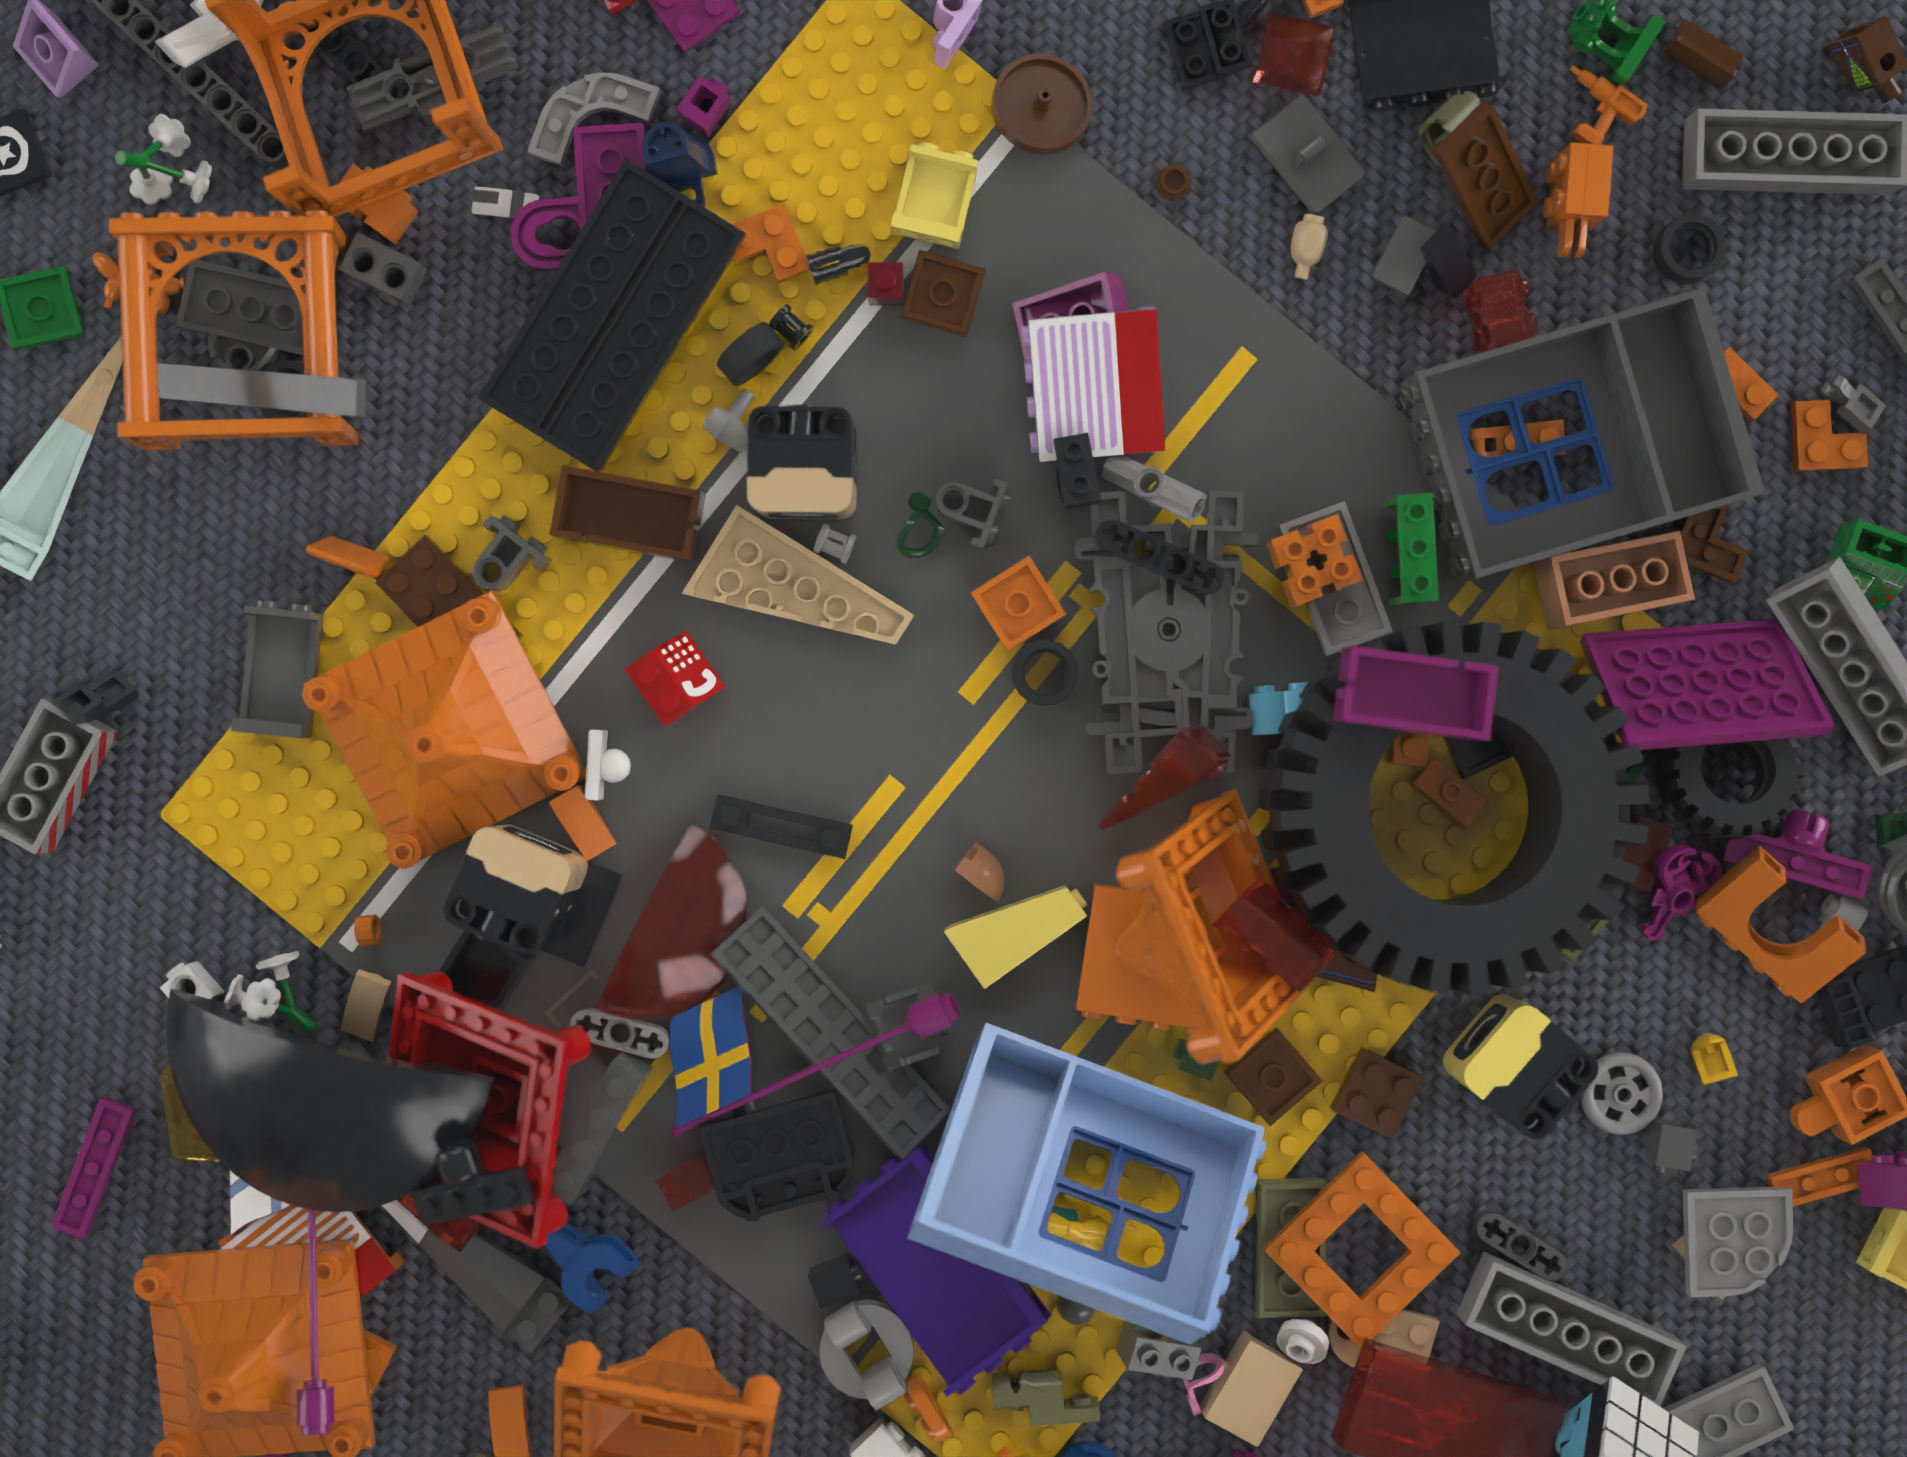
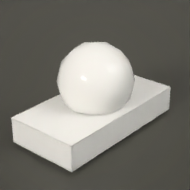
M590 730L588 734L584 796L586 800L604 799L605 781L610 783L620 782L630 772V759L626 753L615 748L607 750L608 730Z

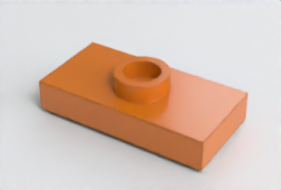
M1435 757L1410 784L1463 829L1468 828L1488 803L1484 797Z

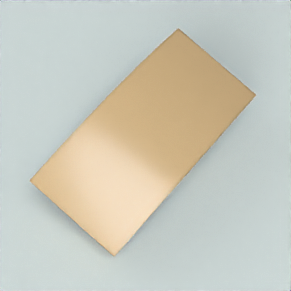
M359 969L349 993L341 1030L373 1042L379 1033L382 1012L389 1000L392 981L384 979L378 974Z

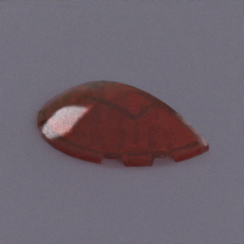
M690 825L658 881L614 967L596 1009L635 1020H640L641 1018H665L689 1010L690 1007L699 1003L704 998H708L729 976L710 954L747 921L745 909L746 894L741 877L726 857L725 850L714 838L697 826Z

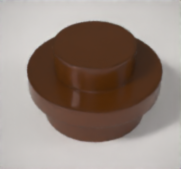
M1179 165L1164 167L1156 179V188L1159 194L1167 200L1183 198L1191 186L1189 173Z

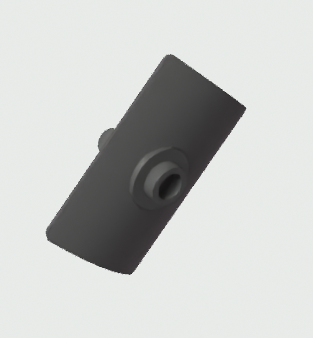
M1305 95L1296 97L1277 115L1251 134L1253 142L1313 215L1326 208L1366 174L1364 168Z

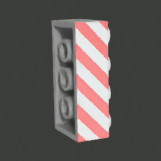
M41 698L0 773V836L35 855L52 853L55 850L118 734V731L98 720L74 725L54 705L53 699Z

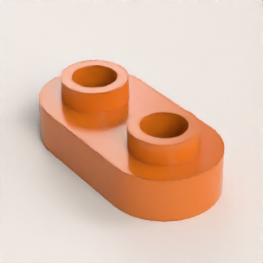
M917 1374L905 1381L908 1391L903 1394L904 1398L912 1410L917 1408L924 1418L921 1423L928 1437L931 1440L937 1438L939 1442H943L954 1435L946 1415L924 1380Z

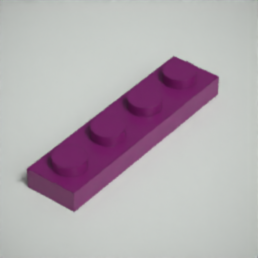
M107 1096L100 1098L52 1222V1228L80 1239H85L89 1236L138 1108Z

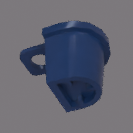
M661 122L652 126L646 133L642 143L644 165L648 173L680 193L686 189L694 190L696 193L694 201L705 207L702 178L718 174L716 158L711 146L700 135L686 132L677 124Z

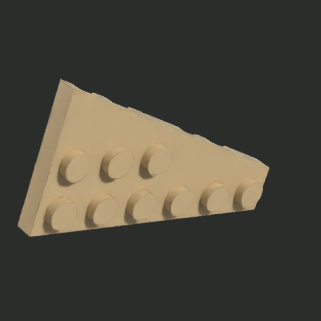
M738 505L735 506L681 593L897 645L914 617L909 611Z

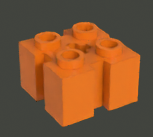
M1338 514L1305 527L1307 536L1302 538L1298 530H1295L1265 543L1275 569L1284 566L1288 576L1287 580L1280 583L1290 608L1322 597L1323 593L1320 587L1327 585L1329 593L1363 580L1354 555L1351 554L1345 557L1340 544L1348 540ZM1309 553H1313L1314 556L1320 558L1319 570L1315 566H1308L1307 559L1311 558Z

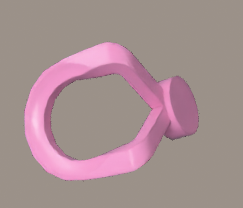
M1204 1353L1199 1356L1197 1366L1204 1363H1213L1217 1366L1212 1374L1196 1379L1191 1383L1187 1379H1182L1188 1392L1186 1398L1194 1416L1201 1414V1410L1193 1389L1209 1384L1222 1375L1224 1364L1219 1355Z

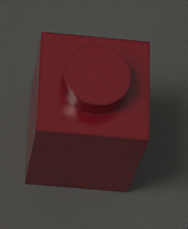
M868 262L867 298L869 306H903V262Z

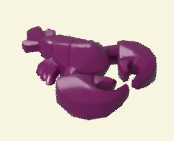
M1686 844L1673 845L1663 851L1654 863V872L1661 882L1659 887L1654 890L1652 900H1650V904L1653 906L1650 916L1651 921L1641 926V933L1652 941L1658 938L1663 939L1666 935L1664 927L1669 924L1671 919L1677 913L1683 917L1686 916L1693 909V906L1696 905L1695 895L1707 891L1720 878L1722 870L1720 861L1709 852L1697 851ZM1697 853V855L1702 858V862L1700 864L1699 861L1693 859L1691 862V860L1686 856L1696 855ZM1690 862H1691V878H1690L1688 872L1685 870V868L1687 867V865H1688Z

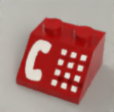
M687 630L652 649L624 669L664 727L672 726L726 688Z

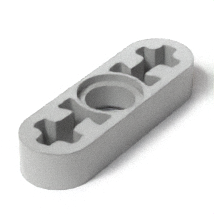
M587 1007L576 1012L570 1021V1026H579L583 1029V1026L578 1024V1020H583L587 1015L591 1016V1023L600 1026L604 1023V1019H607L609 1022L604 1028V1038L598 1036L602 1030L591 1028L587 1032L590 1042L646 1058H658L670 1046V1035L664 1027ZM622 1023L629 1028L630 1037L626 1042H617L612 1038L611 1028L613 1025ZM637 1028L642 1029L639 1035L642 1037L650 1038L653 1033H657L658 1040L663 1042V1046L660 1045L655 1050L649 1049L650 1043L642 1040L637 1042V1047L632 1046L637 1036Z

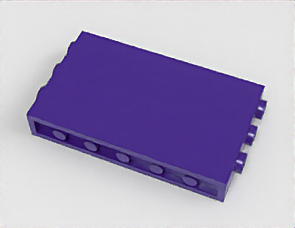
M924 1143L903 1160L899 1161L895 1156L879 1168L883 1175L874 1182L868 1177L852 1190L856 1196L847 1203L841 1198L827 1208L825 1211L829 1217L823 1220L821 1225L825 1229L831 1224L943 1377L947 1383L943 1393L948 1397L955 1391L961 1395L976 1383L973 1377L982 1370L987 1374L995 1370L1004 1362L1001 1356L1010 1349L1017 1353L1032 1341L1029 1335L1049 1320L1051 1313L1030 1284L907 1238L935 1158L934 1154Z

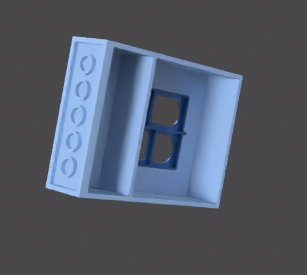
M985 1023L973 1045L907 1238L1192 1345L1200 1338H1204L1210 1330L1214 1331L1218 1324L1221 1310L1216 1307L1219 1296L1225 1294L1229 1285L1230 1275L1226 1274L1229 1261L1234 1260L1239 1248V1240H1236L1235 1237L1238 1227H1242L1247 1218L1248 1207L1244 1204L1247 1193H1252L1257 1181V1173H1254L1253 1170L1256 1160H1261L1266 1148V1141L1262 1140L1265 1127ZM1075 1140H1082L1106 1149L1111 1153L1110 1165L1103 1187L1100 1190L1092 1189L1065 1177L1064 1169ZM1129 1159L1135 1160L1171 1175L1177 1182L1180 1190L1179 1201L1176 1207L1171 1211L1159 1213L1120 1199L1117 1196V1188L1125 1162ZM1059 1193H1064L1104 1208L1111 1213V1222L1101 1250L1096 1251L1048 1232V1220L1055 1198ZM1132 1219L1149 1225L1161 1235L1164 1243V1254L1160 1262L1155 1266L1148 1268L1138 1267L1118 1258L1117 1250L1127 1220Z

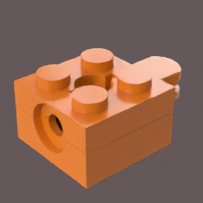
M1571 142L1552 162L1548 163L1545 179L1546 183L1550 184L1549 197H1546L1544 201L1543 217L1547 218V229L1559 230L1558 257H1568L1571 251L1572 258H1582L1586 249L1587 232L1608 217L1613 145Z
M1864 1044L1804 1075L1814 1096L1796 1104L1790 1110L1791 1124L1798 1131L1808 1136H1816L1831 1128L1836 1138L1853 1145L1906 1118L1907 1097L1883 1051Z

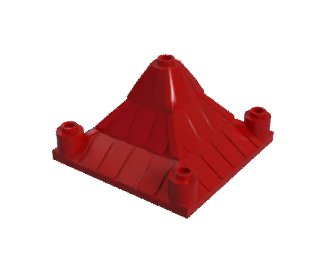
M436 970L419 976L410 972L398 974L389 1057L416 1065L431 1060L495 1078L488 1105L470 1139L478 1143L487 1171H497L524 1165L536 1197L535 1201L526 1206L470 1216V1218L536 1249L546 1245L547 1235L562 1229L568 1219L567 1209L563 1201L557 1196L551 1195L552 1172L555 1165L556 1142L559 1136L560 1112L563 1106L567 1068L569 1065L583 1061L589 1056L591 1042L588 1034L581 1027L574 1025L552 1032L542 1027L534 1026L515 1016L512 1017L495 1008L485 1006L468 997H463L453 992L451 980L442 971ZM439 1174L425 1185L443 1182L441 1175Z

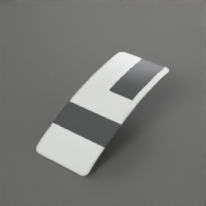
M475 187L472 213L514 219L516 214L525 205L539 200V195L505 189Z

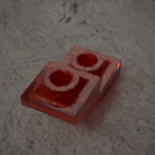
M705 1151L688 1163L683 1161L655 1180L673 1211L715 1189Z

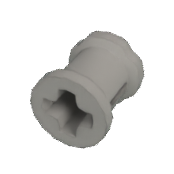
M824 523L813 552L819 554L822 551L839 558L841 563L846 565L853 551L857 536L854 534L850 536L830 529V525Z

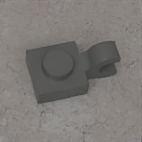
M1839 374L1834 377L1831 383L1826 381L1818 391L1823 399L1841 404L1836 412L1861 434L1873 427L1886 407L1880 399L1861 383L1852 387Z

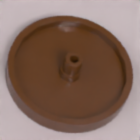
M1048 54L1026 55L1010 63L998 77L991 101L992 115L1002 135L1014 146L1034 154L1058 153L1075 144L1087 128L1093 107L1089 85L1080 71L1064 59Z

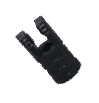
M862 243L842 249L838 244L832 248L829 247L822 251H816L813 254H807L806 257L815 285L828 282L831 279H837L843 275H849L848 270L859 267L861 264L864 265L866 262L868 263L871 251L869 247H866L865 244L862 245ZM839 260L838 263L819 269L815 268Z

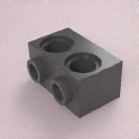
M358 232L339 268L340 271L348 276L347 283L365 292L369 286L380 292L378 295L379 299L397 307L399 302L409 307L411 306L428 271L421 263ZM366 258H373L372 268L368 272L362 273L360 271L362 261ZM397 273H404L403 284L397 288H392L391 280L393 276Z
M1124 1321L1116 1352L1128 1370L1193 1380L1202 1350L1197 1341L1189 1345L1128 1321Z

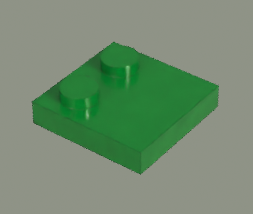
M65 266L0 280V306L11 347L15 351L86 336L69 271Z

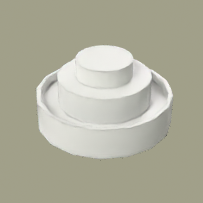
M1291 1319L1281 1325L1277 1335V1344L1281 1351L1291 1359L1301 1363L1315 1364L1321 1362L1326 1357L1329 1339L1327 1334L1313 1321L1308 1319Z

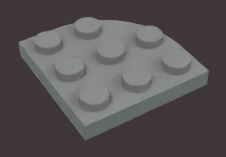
M1784 1186L1683 1189L1686 1294L1689 1297H1723L1744 1294L1766 1282L1764 1279L1774 1271L1778 1264H1783L1793 1237V1194L1791 1188Z

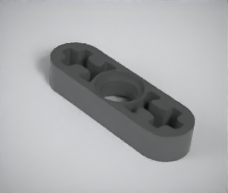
M1483 1210L1476 1215L1473 1222L1474 1231L1490 1246L1545 1280L1555 1281L1566 1273V1258L1550 1244L1495 1210ZM1495 1220L1496 1226L1506 1232L1503 1238L1493 1231H1489L1486 1235L1487 1230L1483 1226L1486 1221L1492 1223ZM1518 1236H1525L1529 1240V1247L1522 1254H1515L1511 1249L1512 1241ZM1537 1251L1547 1259L1553 1258L1554 1262L1557 1263L1554 1269L1548 1267L1545 1270L1546 1266L1535 1258Z

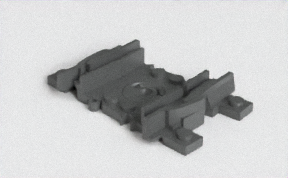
M1209 490L1207 494L1206 525H1191L1188 536L1172 534L1171 524L1132 526L1220 566L1225 576L1224 585L1219 591L1210 595L1200 594L1175 582L1173 594L1167 595L1166 578L1100 549L1095 542V532L1102 522L1114 519L1127 524L1125 491L1100 493L1101 504L1090 505L1092 538L1076 540L1074 556L1079 561L1092 560V575L1095 583L1089 588V591H1099L1104 596L1103 605L1098 608L1092 607L1090 611L1097 616L1099 653L1106 658V662L1102 660L1096 661L1092 665L1091 671L1097 678L1107 676V680L1101 686L1102 713L1119 712V721L1085 723V730L1090 736L1104 735L1107 774L1143 772L1141 737L1182 734L1183 736H1199L1198 771L1234 773L1235 729H1250L1253 724L1252 710L1250 708L1237 707V686L1244 679V676L1232 674L1229 668L1232 660H1242L1245 658L1239 651L1240 613L1234 608V605H1245L1249 601V593L1243 588L1235 590V585L1241 580L1242 561L1239 560V555L1223 554L1224 546H1258V535L1255 532H1243L1244 491ZM1113 526L1108 531L1102 530L1101 535L1106 537L1105 544L1111 545L1113 541L1124 544L1120 551L1127 554L1128 542L1134 537L1133 534L1128 532L1127 539H1123L1116 535L1117 528ZM1143 540L1142 553L1153 551L1151 543ZM1153 553L1140 556L1138 559L1148 560ZM1170 555L1166 560V568L1169 572L1174 570L1173 555ZM1193 561L1192 569L1185 577V580L1191 582V577L1194 575L1203 580L1202 586L1204 588H1207L1210 584L1216 585L1217 580L1213 578L1214 571L1209 569L1206 573H1200L1195 570L1199 563ZM1238 593L1243 595L1242 601L1237 600L1236 596ZM1171 623L1174 625L1175 633L1172 636L1163 634L1162 627L1164 624ZM1102 665L1104 672L1098 673L1097 666ZM1172 684H1174L1175 686H1177V687L1180 688V689H1173V685H1172ZM1138 704L1159 709H1175V712L1154 711L1139 707ZM1142 724H1148V725H1154V726H1176V727H1175V728H1158V727H1151V726H1146V725H1142Z

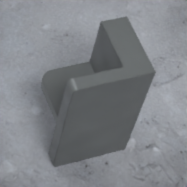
M1408 216L1401 218L1388 245L1381 253L1382 256L1372 274L1373 280L1393 289L1390 297L1400 302H1403L1409 296L1426 264L1421 247L1436 232Z

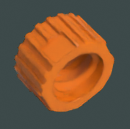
M376 914L358 916L355 920L354 933L360 947L374 946L381 943L382 927Z

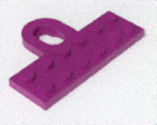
M643 122L573 127L578 197L540 199L530 202L516 214L512 222V246L516 254L528 266L545 272H552L558 269L569 249L559 250L550 244L539 243L536 239V231L540 226L550 224L554 219H571L578 224L581 231L625 158L647 171L642 151V143L645 137Z

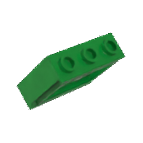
M1433 493L1396 495L1380 504L1381 511L1397 510L1398 530L1389 531L1386 534V541L1391 545L1398 544L1399 564L1389 567L1387 573L1391 579H1400L1401 596L1386 600V607L1419 606L1424 603L1439 601Z

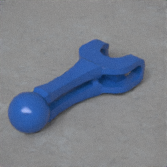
M567 1222L562 1229L547 1235V1242L544 1245L562 1268L561 1286L564 1295L588 1314L597 1313L603 1307L606 1299L604 1289L595 1279V1269H606L619 1278H625L634 1273L639 1265L637 1255L616 1235L604 1233L589 1236Z

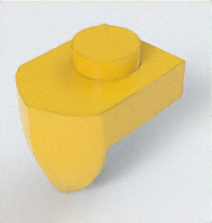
M1703 1033L1692 1043L1690 1054L1702 1086L1738 1076L1726 1040L1723 1037L1712 1033Z

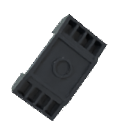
M1907 945L1851 964L1816 992L1834 1046L1853 1048L1875 1041L1873 1033L1907 1021Z

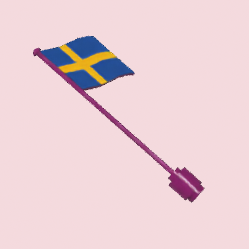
M739 986L671 1018L670 1051L677 1089L676 1124L672 1126L671 1133L674 1137L680 1138L682 1132L909 1029L913 1035L919 1034L924 1039L955 1025V1020L961 1018L957 1001L951 992L934 994L909 1006V1014L905 1016L907 1023L751 1093L752 1056L744 1014L745 992Z

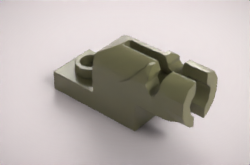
M1020 1370L1019 1379L1016 1383L1010 1378L1009 1372L992 1373L994 1409L1024 1411L1023 1407H1029L1030 1426L1100 1422V1407L1097 1397H1091L1088 1393H1076L1071 1395L1070 1398L1064 1399L1061 1372L1055 1370Z

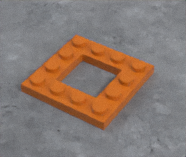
M1363 1151L1349 1162L1263 1246L1264 1251L1361 1350L1461 1253ZM1365 1203L1409 1249L1359 1297L1315 1250Z

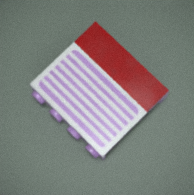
M1154 306L1139 307V310L1042 319L1027 317L1028 326L1021 327L1023 348L1029 347L1030 361L1024 362L1025 382L1032 383L1033 397H1027L1028 418H1035L1036 432H1029L1031 453H1037L1039 462L1056 461L1053 445L1054 438L1082 433L1089 434L1093 457L1165 451L1157 309Z

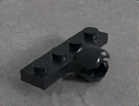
M473 1139L459 1140L449 1144L446 1150H439L436 1153L435 1161L443 1182L424 1185L411 1192L423 1225L526 1206L536 1200L524 1165L497 1171H487L478 1143Z

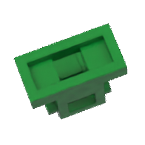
M1597 0L1584 3L1575 11L1573 15L1574 21L1568 28L1567 33L1574 39L1573 45L1578 50L1584 53H1592L1614 67L1615 70L1610 76L1609 81L1616 86H1623L1630 79L1666 21L1654 14L1642 28H1636L1624 23L1615 16L1617 8L1614 4L1617 0ZM1601 28L1618 37L1613 48L1598 37L1597 34Z

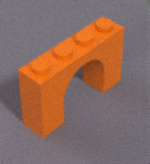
M1758 845L1721 876L1707 891L1702 892L1697 897V917L1706 927H1714L1721 933L1725 943L1734 951L1740 950L1745 954L1757 972L1761 974L1766 973L1770 976L1782 994L1787 997L1792 996L1802 1004L1866 953L1865 939L1838 914L1813 935L1797 943H1775L1759 935L1750 923V916L1758 905L1786 883V871L1783 865Z

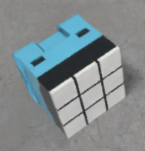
M1612 1376L1569 1412L1560 1417L1555 1448L1561 1457H1697L1699 1432Z

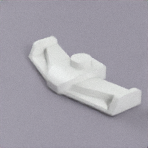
M194 0L190 4L200 17L155 41L174 63L184 68L233 41H239L238 36L207 8L205 0ZM264 0L255 1L261 6Z

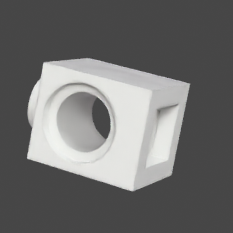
M198 961L187 965L182 962L166 974L169 980L160 987L168 998L170 989L188 993L185 989L187 979L193 981L196 986L194 995L216 1000L225 992Z

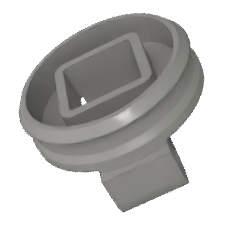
M854 1300L825 1318V1328L820 1342V1361L826 1377L838 1390L855 1398L868 1399L875 1410H879L908 1391V1386L904 1380L912 1366L914 1340L890 1305L875 1300ZM871 1326H873L890 1355L864 1371H860L846 1347L871 1331Z

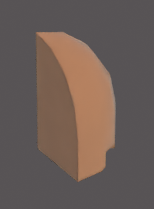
M975 841L955 867V871L990 898L999 902L1005 889V874L1002 865L990 851Z

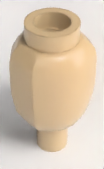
M1304 214L1303 221H1299L1294 228L1291 255L1297 263L1295 278L1308 280L1310 267L1318 263L1323 255L1328 236V230L1323 225L1324 217Z

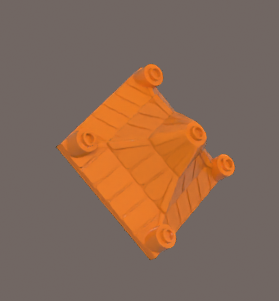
M494 590L472 599L466 604L303 684L302 697L304 703L311 710L320 713L364 798L367 800L372 813L388 841L386 849L388 860L392 865L402 870L413 867L420 860L475 834L481 828L489 827L551 795L570 789L576 783L586 779V767Z
M1237 789L1226 791L1216 798L1193 805L1188 822L1181 825L1176 831L1165 837L1164 840L1157 843L1151 849L1121 858L1117 868V878L1121 886L1131 893L1147 890L1145 891L1139 917L1117 939L1116 954L1119 960L1124 962L1126 967L1144 978L1160 985H1167L1197 1016H1202L1206 1025L1193 1028L1187 1040V1048L1193 1058L1201 1064L1223 1060L1225 1064L1238 1061L1314 982V979L1311 976V971Z
M354 1239L316 1242L319 1379H326V1386H334L335 1422L331 1423V1432L317 1435H301V1426H297L296 1390L304 1388V1381L311 1380L308 1243L148 1255L143 1259L144 1268L135 1275L133 1286L140 1298L150 1301V1316L153 1328L164 1438L156 1445L153 1457H246L328 1450L333 1457H355L361 1449H369L374 1446L376 1442Z
M684 1327L672 1331L646 1351L644 1356L608 1366L606 1371L598 1370L602 1356L593 1343L581 1340L567 1346L562 1365L558 1366L554 1380V1457H769L774 1420L781 1392L780 1386L772 1377L759 1374L745 1382L742 1397L738 1396L739 1391L715 1369V1363L704 1336L696 1329Z

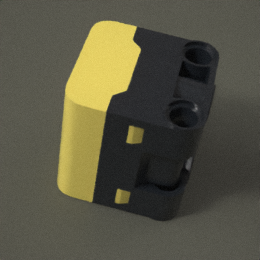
M1498 994L1491 998L1443 1056L1444 1068L1452 1077L1500 1118L1511 1124L1524 1136L1535 1140L1544 1138L1560 1119L1571 1110L1579 1097L1595 1080L1599 1070L1595 1058L1533 1006L1508 994ZM1580 1058H1583L1585 1063L1584 1069L1579 1074H1576L1582 1066ZM1538 1119V1122L1534 1127L1529 1129L1525 1128V1126L1532 1125Z

